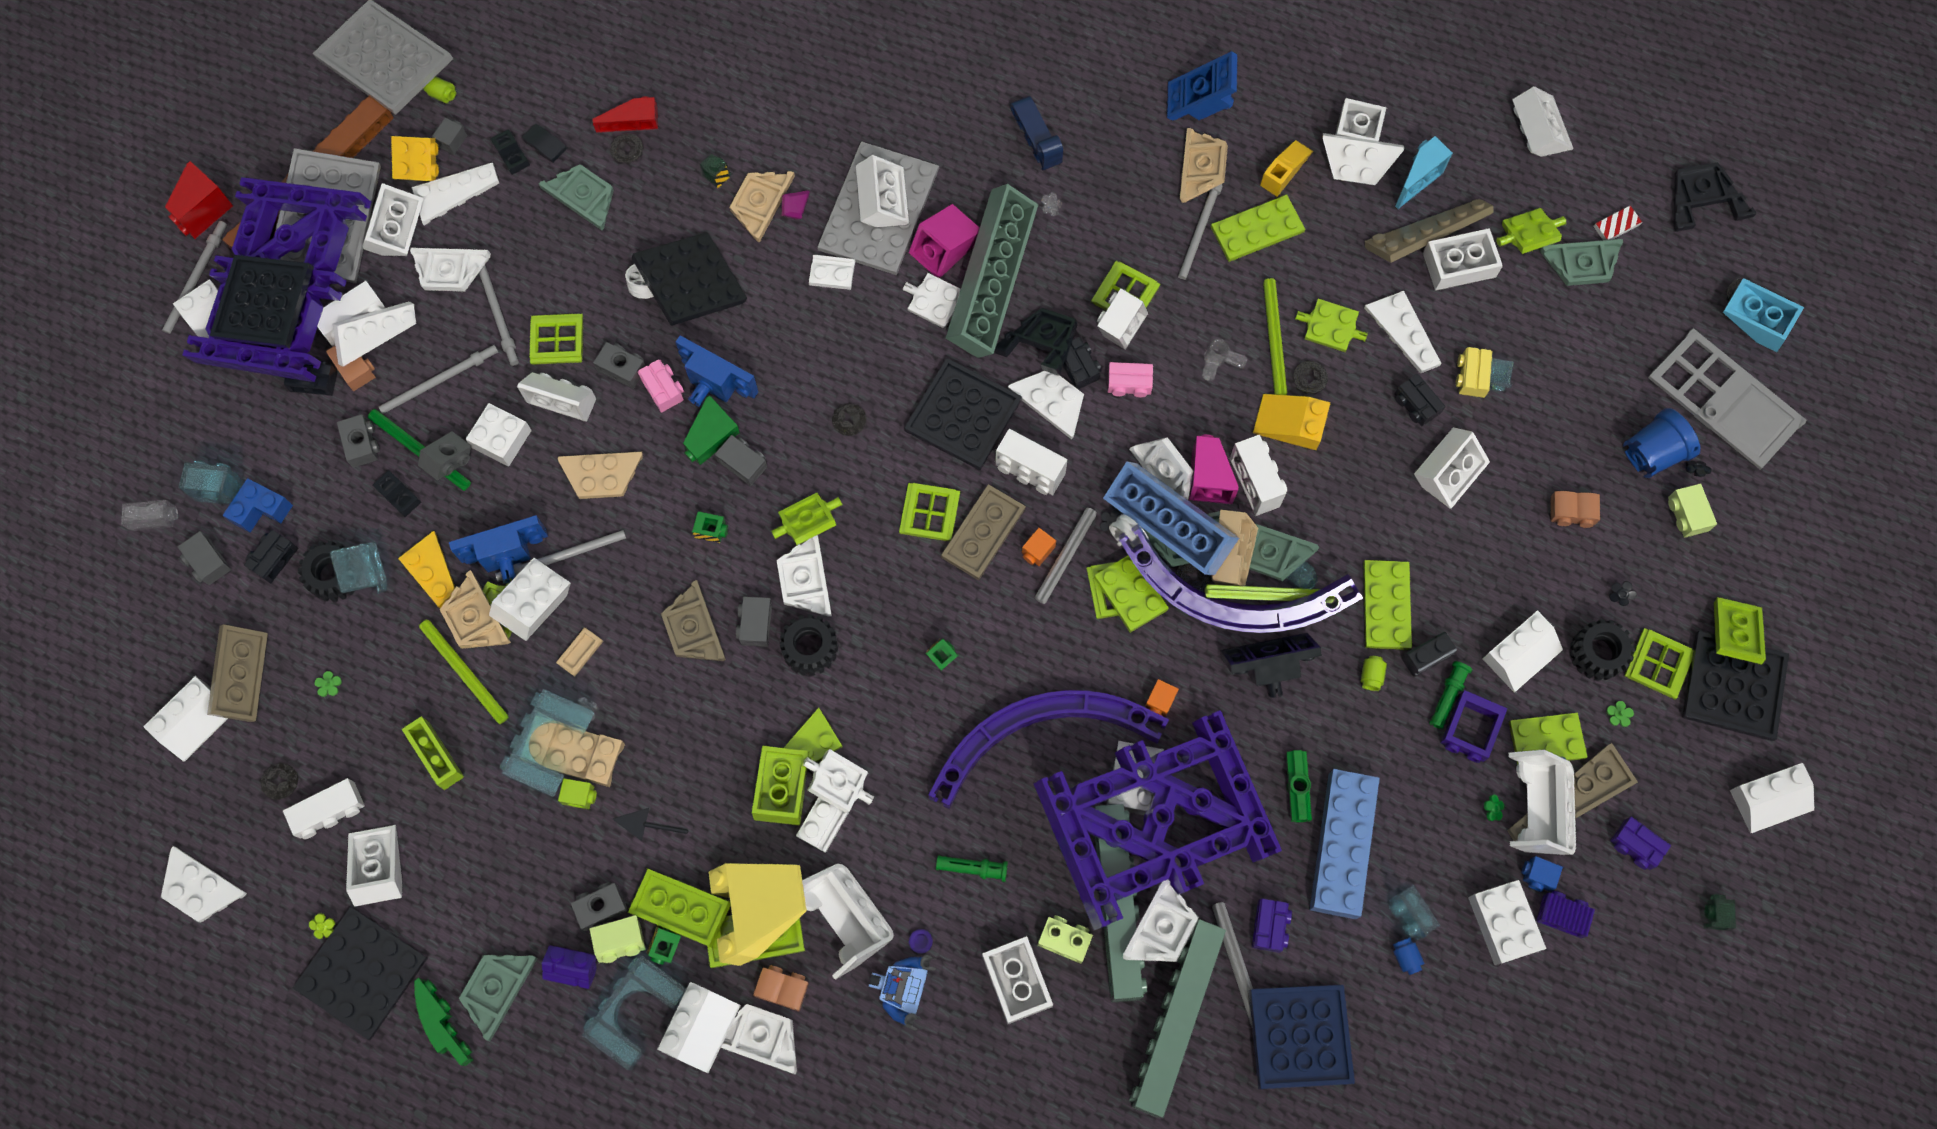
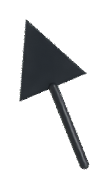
M649 808L612 818L640 841H642L645 827L684 834L688 833L687 829L647 823Z

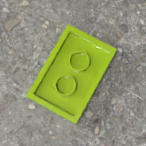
M1129 555L1094 576L1130 633L1169 609L1160 594L1144 579Z
M1717 597L1714 602L1716 654L1763 664L1766 660L1762 607Z
M1578 713L1509 721L1515 752L1546 750L1559 757H1565L1567 761L1587 758Z

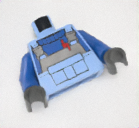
M930 955L909 957L896 961L893 966L888 967L886 976L872 973L869 987L882 990L880 1001L883 1002V1009L894 1021L904 1024L914 1031L917 1028L913 1026V1022L916 1019L922 1020L916 1013L928 973L927 970H936V968L930 967V961L932 959L937 960V958Z

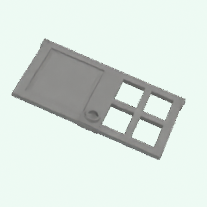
M1694 328L1689 331L1686 338L1648 377L1693 414L1701 423L1715 432L1760 470L1793 433L1807 421ZM1694 341L1712 354L1699 369H1696L1681 356ZM1716 359L1734 372L1721 387H1718L1703 374ZM1674 362L1692 375L1679 390L1675 389L1661 377ZM1697 380L1714 393L1701 409L1683 395Z

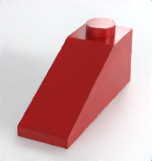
M644 96L634 98L593 118L592 123L595 131L612 132L658 129V107L655 97Z

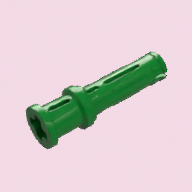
M1453 661V669L1449 678H1446L1444 681L1446 687L1429 722L1430 725L1433 724L1434 727L1440 730L1444 728L1458 693L1462 692L1465 688L1463 684L1467 675L1472 672V668L1462 662Z
M941 855L937 857L936 870L980 875V878L983 880L994 878L1006 882L1008 861L999 863L991 862L987 858L982 859V861Z

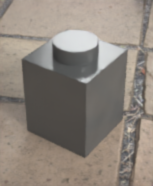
M444 118L432 138H435L439 148L455 155L466 139L467 134L463 124L459 121H451Z

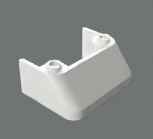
M1546 750L1510 752L1509 758L1519 762L1517 765L1518 777L1524 783H1527L1528 828L1522 829L1518 835V841H1510V846L1531 853L1574 854L1576 849L1574 770L1572 764Z
M835 864L802 880L806 909L808 911L819 909L845 945L839 951V958L843 966L832 975L834 979L855 969L893 939L891 927L844 865Z

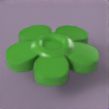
M330 671L323 674L324 679L317 678L315 680V686L319 688L317 693L321 697L327 696L328 693L331 696H335L339 691L335 686H339L342 683L341 678L338 676L334 677Z
M1618 701L1615 707L1609 706L1607 708V714L1612 716L1609 722L1613 726H1617L1619 723L1622 727L1629 726L1631 723L1629 718L1634 715L1631 708L1625 709L1626 705L1622 701Z

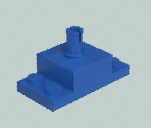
M1231 51L1169 81L1167 118L1176 120L1189 114L1197 120H1201L1223 109L1231 108L1234 103L1231 94L1237 92V54Z
M681 335L678 337L675 343L681 356V361L685 364L684 367L690 383L697 386L688 398L692 404L700 407L708 393L727 403L735 389H737L736 392L745 398L748 396L753 399L755 398L758 388L754 375Z
M536 515L451 541L449 545L451 551L462 563L472 564L479 561L487 572L500 569L503 583H510V579L512 578L513 580L516 577L513 565L531 559L527 543H540L548 535L546 528Z

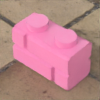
M658 359L649 366L638 370L641 381L661 413L683 401L681 393L684 390L679 381L674 382L671 378L674 374L668 364L663 365L661 360Z
M1109 362L1108 393H1112L1114 396L1134 394L1136 397H1146L1147 394L1151 395L1153 364Z

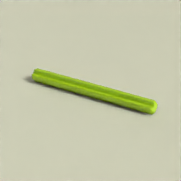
M1267 278L1264 280L1263 285L1275 395H1287L1276 281L1273 278Z
M1208 584L1205 587V596L1207 598L1293 601L1308 596L1320 589ZM1335 596L1327 597L1325 603H1332Z
M426 619L420 623L419 628L496 722L498 724L504 723L509 718L507 713L431 621Z

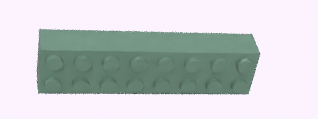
M1009 184L991 190L945 338L978 358L994 354L1038 208L1037 203Z
M1124 804L1095 806V809L1117 820H1126L1130 823L1129 811L1124 810ZM1116 829V835L1122 839L1120 830ZM1095 836L1097 856L1107 878L1134 867V859L1129 857L1128 851L1119 847H1110L1105 840ZM1137 893L1117 900L1123 919L1104 926L1111 1002L1140 1000L1143 998V994L1147 992L1146 978H1141L1144 960L1123 959V954L1137 930L1136 922L1139 919V907L1134 905L1133 900ZM1102 906V914L1106 921L1109 918Z
M1198 920L1190 934L1187 946H1184L1176 961L1180 963L1179 969H1176L1175 972L1173 971L1169 981V985L1173 986L1170 993L1165 994L1161 1008L1165 1009L1163 1016L1160 1015L1156 1019L1153 1031L1157 1032L1155 1039L1150 1040L1147 1045L1145 1054L1149 1055L1147 1063L1144 1062L1140 1066L1137 1075L1138 1078H1141L1139 1086L1133 1087L1129 1098V1101L1133 1102L1131 1108L1157 1118L1164 1117L1226 929Z

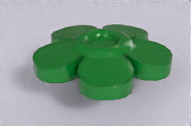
M1490 795L1489 801L1484 803V808L1488 811L1487 819L1489 821H1500L1503 817V813L1500 810L1504 809V803L1502 800H1499L1497 795Z

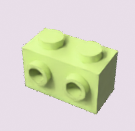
M1701 484L1675 490L1668 497L1669 507L1674 511L1677 527L1682 532L1684 538L1708 532L1717 525Z
M636 915L590 928L594 953L599 963H611L619 957L635 956L640 951L646 950L640 922Z
M1054 915V918L1048 917L1037 946L1082 964L1093 935L1089 934L1088 928L1081 925L1072 927L1067 924L1066 919Z

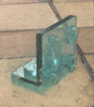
M376 542L330 551V557L341 593L374 586L377 594L386 591L387 580Z
M1414 885L1389 900L1391 912L1395 917L1401 918L1405 924L1403 930L1409 938L1413 937L1415 941L1419 940L1440 926Z

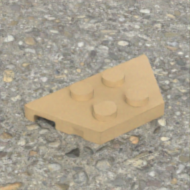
M1187 128L1180 193L1182 203L1224 183L1228 149L1226 141L1218 138L1214 139L1205 133L1201 135L1194 132L1193 129Z
M787 171V174L776 175L775 172H766L764 174L748 173L730 205V211L756 241H761L782 201V195L786 194L795 177L794 172Z
M629 452L558 457V461L579 499L624 496L628 488L627 485L632 480L635 470L643 458V453Z
M471 570L466 573L467 578L461 586L454 589L450 599L440 608L458 646L464 649L511 643L502 625L489 616L491 605L474 573Z

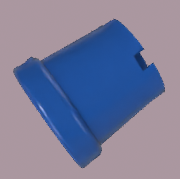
M1664 408L1654 417L1650 424L1623 443V446H1629L1625 454L1638 472L1641 470L1647 472L1644 475L1645 478H1651L1681 461H1689L1700 454V443L1692 426L1679 412L1672 408Z

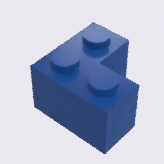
M247 478L222 516L232 524L251 533L262 514L281 524L293 505L285 497Z

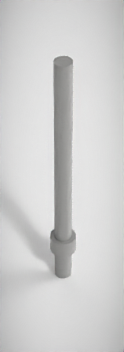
M1222 184L1208 191V198L1178 278L1184 280L1187 278L1216 197L1221 193Z
M219 221L213 234H209L206 240L207 245L178 300L194 290L216 247H219L222 241L220 238L227 227L226 223ZM175 306L162 329L163 332L171 334L180 316Z
M484 265L479 274L502 339L503 351L507 353L510 365L514 366L519 363L514 350L516 346L514 340L510 338L486 265Z
M492 345L481 352L477 351L463 362L378 407L382 414L462 371L474 365L478 366L484 363L485 359L498 353L495 345Z
M624 530L537 560L546 566L626 539ZM529 562L513 565L516 576ZM501 572L495 573L497 581H502Z

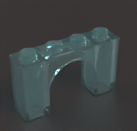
M543 689L541 694L536 692L530 704L535 707L531 715L525 714L520 725L524 729L520 736L515 735L510 745L514 750L510 757L505 755L499 768L503 770L502 776L553 798L564 775L546 768L534 760L529 750L530 737L538 727L548 723L560 724L583 735L594 712Z
M642 955L639 959L637 957L633 959L628 966L630 971L624 978L621 977L613 987L615 991L610 998L606 997L598 1007L599 1013L595 1018L591 1017L583 1027L585 1032L582 1034L584 1038L630 1071L646 1050L627 1037L619 1026L618 1013L624 1000L634 993L648 992L670 1008L676 1010L687 989Z

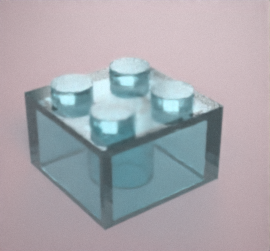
M194 461V463H184L179 488L196 502L230 505L244 484V481L226 464L216 463V465H208L202 461Z

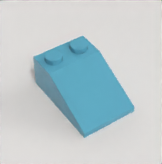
M1436 136L1429 141H1423L1417 148L1419 151L1413 158L1414 162L1395 206L1397 209L1443 174L1453 153Z
M1743 278L1723 313L1754 341L1777 352L1786 340L1804 307Z

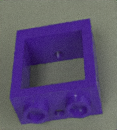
M1464 690L1458 696L1440 744L1445 745V749L1452 753L1461 752L1466 754L1467 759L1476 763L1486 761L1491 754L1507 708ZM1464 706L1495 719L1483 749L1453 737Z

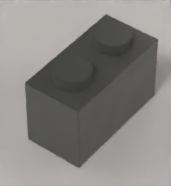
M731 435L715 453V457L721 465L749 486H752L767 468L766 457L758 450L755 452L751 450L749 444L740 437L737 439Z
M201 531L178 546L182 553L180 558L187 566H192L194 571L191 573L199 583L203 581L210 586L232 570L209 537Z
M743 597V604L738 606V617H741V625H737L736 639H739L741 645L769 646L772 612L770 598Z

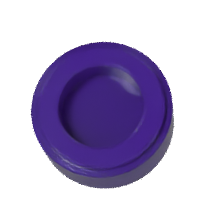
M918 929L910 935L909 945L914 952L923 954L931 949L933 940L928 931Z

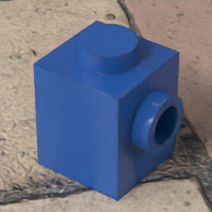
M1535 856L1529 861L1526 860L1523 865V881L1529 883L1528 887L1533 890L1542 891L1544 889L1550 892L1556 889L1563 867Z

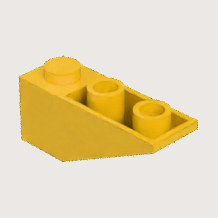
M1295 140L1265 171L1260 186L1278 197L1313 151Z

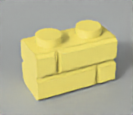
M1468 347L1463 354L1459 355L1457 366L1461 367V373L1456 378V387H1459V394L1485 398L1490 387L1491 350H1479L1478 348Z

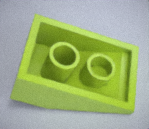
M762 746L752 807L754 820L800 825L807 767L803 766V763L808 757V751Z

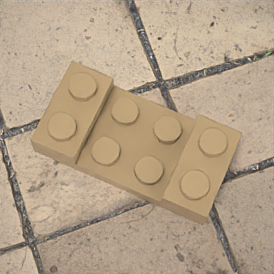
M535 716L520 760L528 764L610 787L614 766L618 755L624 749L625 743L618 739L601 734L599 736L559 724L553 720Z

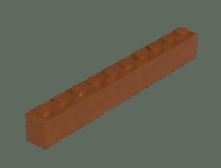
M368 96L365 100L361 101L351 114L345 117V120L337 128H334L322 142L317 144L313 152L354 158L394 117L388 109L371 96ZM288 174L281 182H287ZM280 210L278 211L269 241L275 236ZM240 222L232 230L228 231L222 239L231 250Z

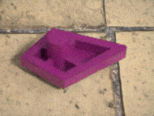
M810 191L782 195V216L802 219Z

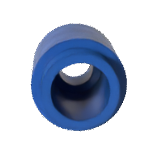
M1411 938L1393 944L1395 948L1393 952L1402 972L1407 971L1411 975L1422 970L1421 965L1425 963L1416 943H1413Z

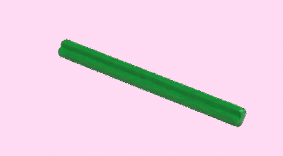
M373 409L368 414V418L418 457L420 456V450L425 448V446L376 409ZM456 470L450 475L444 476L463 491H466L471 485V481Z

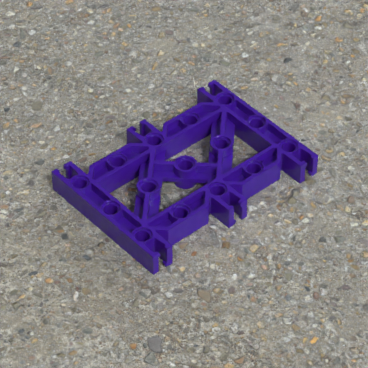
M241 177L240 186L246 187L252 193L243 194L237 191L235 195L237 199L247 205L232 247L235 255L280 260L288 252L297 253L301 251L306 244V240L312 236L304 263H309L314 268L290 348L277 347L274 349L249 345L244 342L214 339L210 336L233 258L215 255L214 262L222 266L226 272H217V269L212 268L209 276L221 283L205 328L209 338L189 335L187 343L200 348V351L192 353L184 350L182 355L199 364L315 382L316 376L307 371V368L303 366L309 364L314 365L313 368L319 369L321 361L310 354H306L311 349L317 325L324 308L320 298L341 301L342 293L335 291L329 285L339 284L345 287L347 282L334 272L349 230L345 219L366 221L367 215L360 211L357 205H364V208L369 209L371 201L360 192ZM279 210L307 214L292 225H281L276 230L275 237L269 241Z
M1221 710L1212 713L1208 717H1201L1192 723L1198 738L1162 751L1150 757L1143 740L1132 746L1123 747L1115 752L1120 765L1119 769L1077 784L1069 789L1062 771L1034 783V787L1094 930L1123 919L1117 900L1165 880L1170 881V885L1177 894L1201 886L1204 882L1197 868L1198 866L1246 847L1253 863L1282 851ZM1216 739L1219 741L1220 747L1217 746ZM1129 751L1133 752L1136 763L1134 762ZM1177 754L1182 758V763L1177 759ZM1208 760L1226 802L1214 797L1205 788H1196L1171 775ZM1137 769L1143 773V778L1138 775ZM1047 781H1052L1056 795L1052 793ZM1234 782L1238 784L1239 790L1235 788ZM1097 784L1102 787L1103 794L1097 790ZM1139 787L1154 793L1150 808L1144 814V825L1141 831L1134 828L1126 820H1117L1091 807ZM1196 797L1200 800V806L1196 803ZM1056 800L1061 802L1063 806L1062 810L1057 808ZM1176 804L1183 807L1190 815H1199L1226 828L1181 848H1176L1163 842L1168 827L1174 821ZM1156 813L1161 816V822L1157 820ZM1253 825L1256 826L1258 834L1255 833ZM1116 829L1120 830L1122 839L1116 835ZM1088 833L1105 840L1110 847L1124 849L1147 860V862L1107 878ZM1215 841L1219 844V850L1215 847ZM1075 845L1081 849V856L1075 852ZM1175 857L1180 860V867L1177 866ZM1182 872H1183L1184 876L1186 877V879H1187V881H1188V883H1189V886H1187V887H1186V884H1185V881H1184ZM1135 873L1138 874L1141 879L1140 884L1137 883L1135 880ZM1094 890L1099 893L1100 901L1095 899ZM1100 906H1103L1109 918L1106 921L1104 920Z

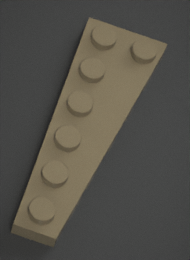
M1481 199L1473 200L1467 204L1394 231L1376 234L1372 239L1365 241V248L1392 263L1427 246L1429 241L1441 239L1492 214L1493 205Z
M1612 743L1607 745L1574 773L1575 819L1638 783ZM1528 813L1507 830L1513 841H1518V835L1522 829L1528 828Z

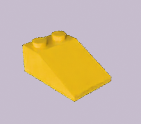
M1263 394L1253 434L1317 450L1321 442L1330 402L1304 396Z

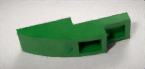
M417 978L414 981L416 1006L429 1041L437 1053L445 1054L449 1050L459 1065L467 1066L473 1061V1058L470 1056L472 1053L471 1048L464 1041L460 1043L456 1038L458 1032L451 1023H445L452 1017L449 1012L451 1006L444 998H438L434 993L437 991V988L429 979L425 981L424 979Z

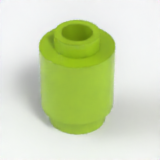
M436 76L423 88L428 96L444 103L452 101L456 96L455 86Z
M1369 656V659L1364 660L1361 676L1364 689L1379 691L1381 686L1384 685L1387 663L1383 661V658Z

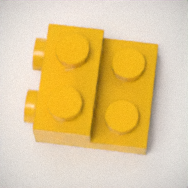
M391 136L393 179L436 180V177L439 175V167L436 164L438 144L435 142V138Z

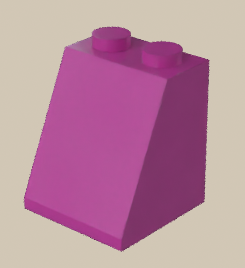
M952 204L919 224L909 254L935 277L940 279L974 247L980 227Z
M1208 434L1197 436L1192 450L1191 469L1194 473L1189 500L1233 504L1238 492V484L1220 439Z

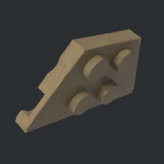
M695 580L691 583V587L683 595L680 594L675 599L674 604L668 606L661 614L676 657L724 661L726 659L698 581Z

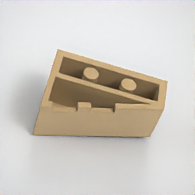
M1220 510L1219 523L1239 537V540L1216 574L1211 575L1212 581L1216 585L1245 586L1258 527L1245 512Z

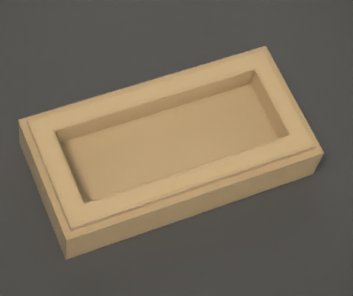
M584 627L556 663L575 677L603 641Z

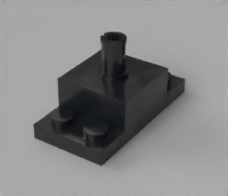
M1308 633L1220 650L1221 659L1232 674L1241 675L1247 673L1256 686L1267 684L1268 696L1271 698H1276V693H1278V697L1283 695L1281 681L1301 678L1299 660L1311 661L1315 657L1322 656L1321 647Z

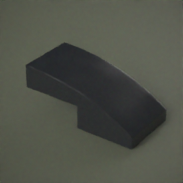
M537 124L521 137L526 144L536 149L541 156L553 163L567 150V147L561 141Z
M509 129L490 138L511 175L530 166Z
M389 470L373 484L404 517L422 503Z

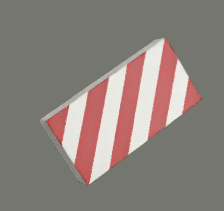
M1628 206L1595 223L1593 227L1603 240H1612L1639 226L1642 221L1633 208Z

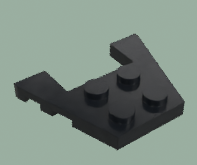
M1718 162L1678 169L1676 171L1674 195L1675 232L1693 229L1696 226L1691 208L1729 202L1735 221L1753 218L1757 213L1753 207L1750 208L1747 205L1745 196L1737 192L1732 185L1734 182Z
M1040 308L1021 322V327L1014 332L1009 331L1004 335L1005 338L996 344L994 353L1004 357H1008L1019 342L1050 352L1041 363L1042 370L1059 376L1078 324L1075 318Z

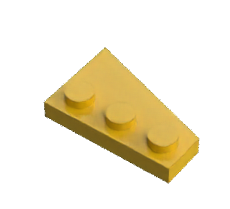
M433 531L398 559L436 605L441 608L450 599L455 585L436 532Z

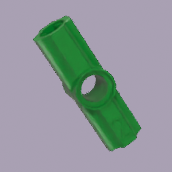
M1294 750L1286 752L1287 792L1289 794L1291 822L1312 821L1311 782L1308 776L1307 751ZM1296 781L1302 783L1304 791H1297L1293 783Z

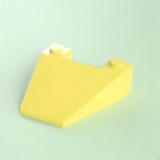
M723 864L709 871L711 894L730 898L734 931L717 939L721 963L741 966L758 958L807 911L800 865Z

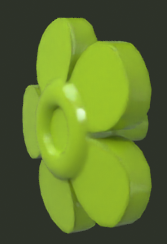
M318 913L315 919L309 922L310 929L316 930L314 931V936L318 939H322L324 936L329 938L334 931L332 929L335 926L334 920L332 918L326 920L323 913Z

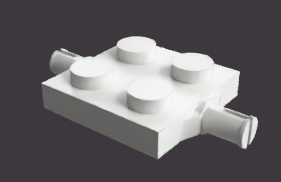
M929 273L918 287L906 282L903 290L913 294V300L908 307V311L946 329L952 319L961 289Z
M830 749L825 752L819 764L809 757L804 760L803 766L814 772L807 791L845 813L850 812L854 801L858 798L868 805L872 802L874 796L863 790V783L868 773L866 770Z

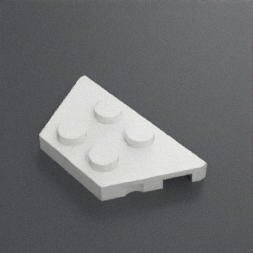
M1325 133L1322 136L1333 178L1338 180L1376 185L1404 150V145Z
M410 249L416 263L415 267L419 273L422 288L434 291L465 292L491 256L488 250Z
M1043 371L1008 386L1009 390L1022 396L1024 403L1070 439L1074 437L1084 394L1060 375Z
M1168 437L1138 444L1130 448V451L1144 469L1188 500L1194 471Z
M818 535L802 545H797L789 554H785L777 560L783 602L787 606L830 617L832 616L819 539Z
M173 846L171 848L161 898L194 920L203 922L211 917L212 914L228 907L227 905L239 898L245 897L247 894L177 847Z
M1169 880L1161 883L1123 954V959L1176 962L1198 921V917L1191 908L1187 907L1182 896L1177 894L1172 888Z
M746 1004L734 1018L721 1048L796 1074L797 1066L792 1020Z

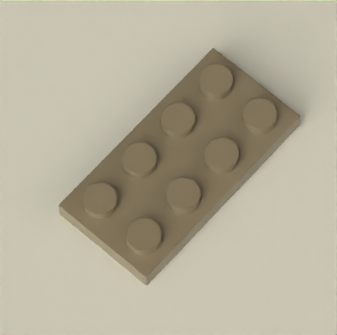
M988 484L942 553L941 558L980 580L1025 511L1026 506Z
M224 624L219 627L207 715L247 722L256 721L268 633Z

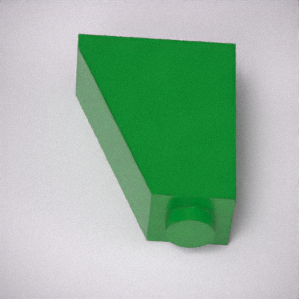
M710 395L704 401L683 442L686 449L684 452L686 457L692 463L696 461L699 465L715 454L731 435L735 437L740 433L737 424Z

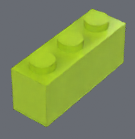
M421 716L402 729L439 787L446 790L464 778L430 722Z

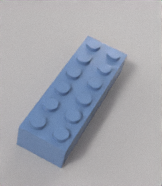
M1127 461L1103 497V499L1123 514L1132 518L1143 529L1205 575L1216 574L1239 540V537L1137 463Z
M1336 769L1329 773L1310 903L1311 911L1351 919L1361 917L1379 786L1378 777Z

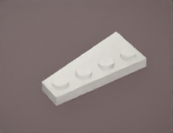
M489 163L412 187L414 195L424 198L420 210L423 225L430 223L432 219L446 214L448 210L455 206L462 205L471 197L478 196L499 184V180L493 163Z
M1404 291L1365 305L1364 309L1372 315L1376 323L1385 330L1390 339L1398 345L1403 354L1420 373L1441 365Z
M405 302L332 323L338 364L341 366L347 365L415 325L414 304Z

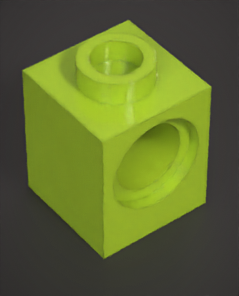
M563 778L558 802L562 805L589 809L590 804L595 803L597 791L594 790V786L591 783Z

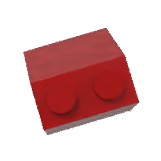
M191 161L187 163L165 206L170 213L168 218L185 236L190 234L194 239L233 207L219 187Z

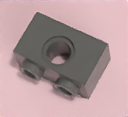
M608 342L605 343L593 362L598 372L632 389L635 388L640 380L638 370L646 367L644 359L636 353L630 354L618 344L612 345ZM620 362H626L625 365L621 367L617 366Z
M361 414L337 422L346 461L353 468L378 460L377 453L380 452L377 441L373 440L372 437L375 429L371 420L368 421ZM360 438H364L361 443L356 444Z
M451 431L420 450L418 466L433 478L439 480L469 462L471 445Z
M611 882L604 883L597 887L598 891L591 894L589 892L580 894L576 897V901L571 903L577 921L583 931H588L590 928L603 924L629 911L617 884H611ZM603 899V909L600 911H595V902L597 900Z

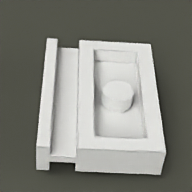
M813 255L809 285L851 290L855 259Z
M818 797L796 837L826 853L848 813Z

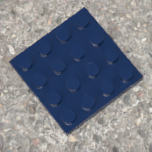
M1344 985L1249 990L1258 1089L1355 1084Z

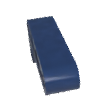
M1031 96L1010 103L1011 112L1020 129H1023L1028 145L1032 146L1034 150L1032 153L1037 162H1040L1043 167L1041 170L1044 171L1061 164L1063 160L1062 143L1057 135L1051 136Z

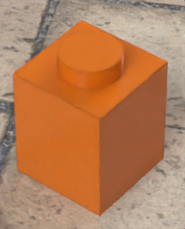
M1038 528L1022 547L1024 560L1031 565L1035 563L1040 566L1056 547V540Z
M1158 679L1145 708L1166 717L1179 689Z

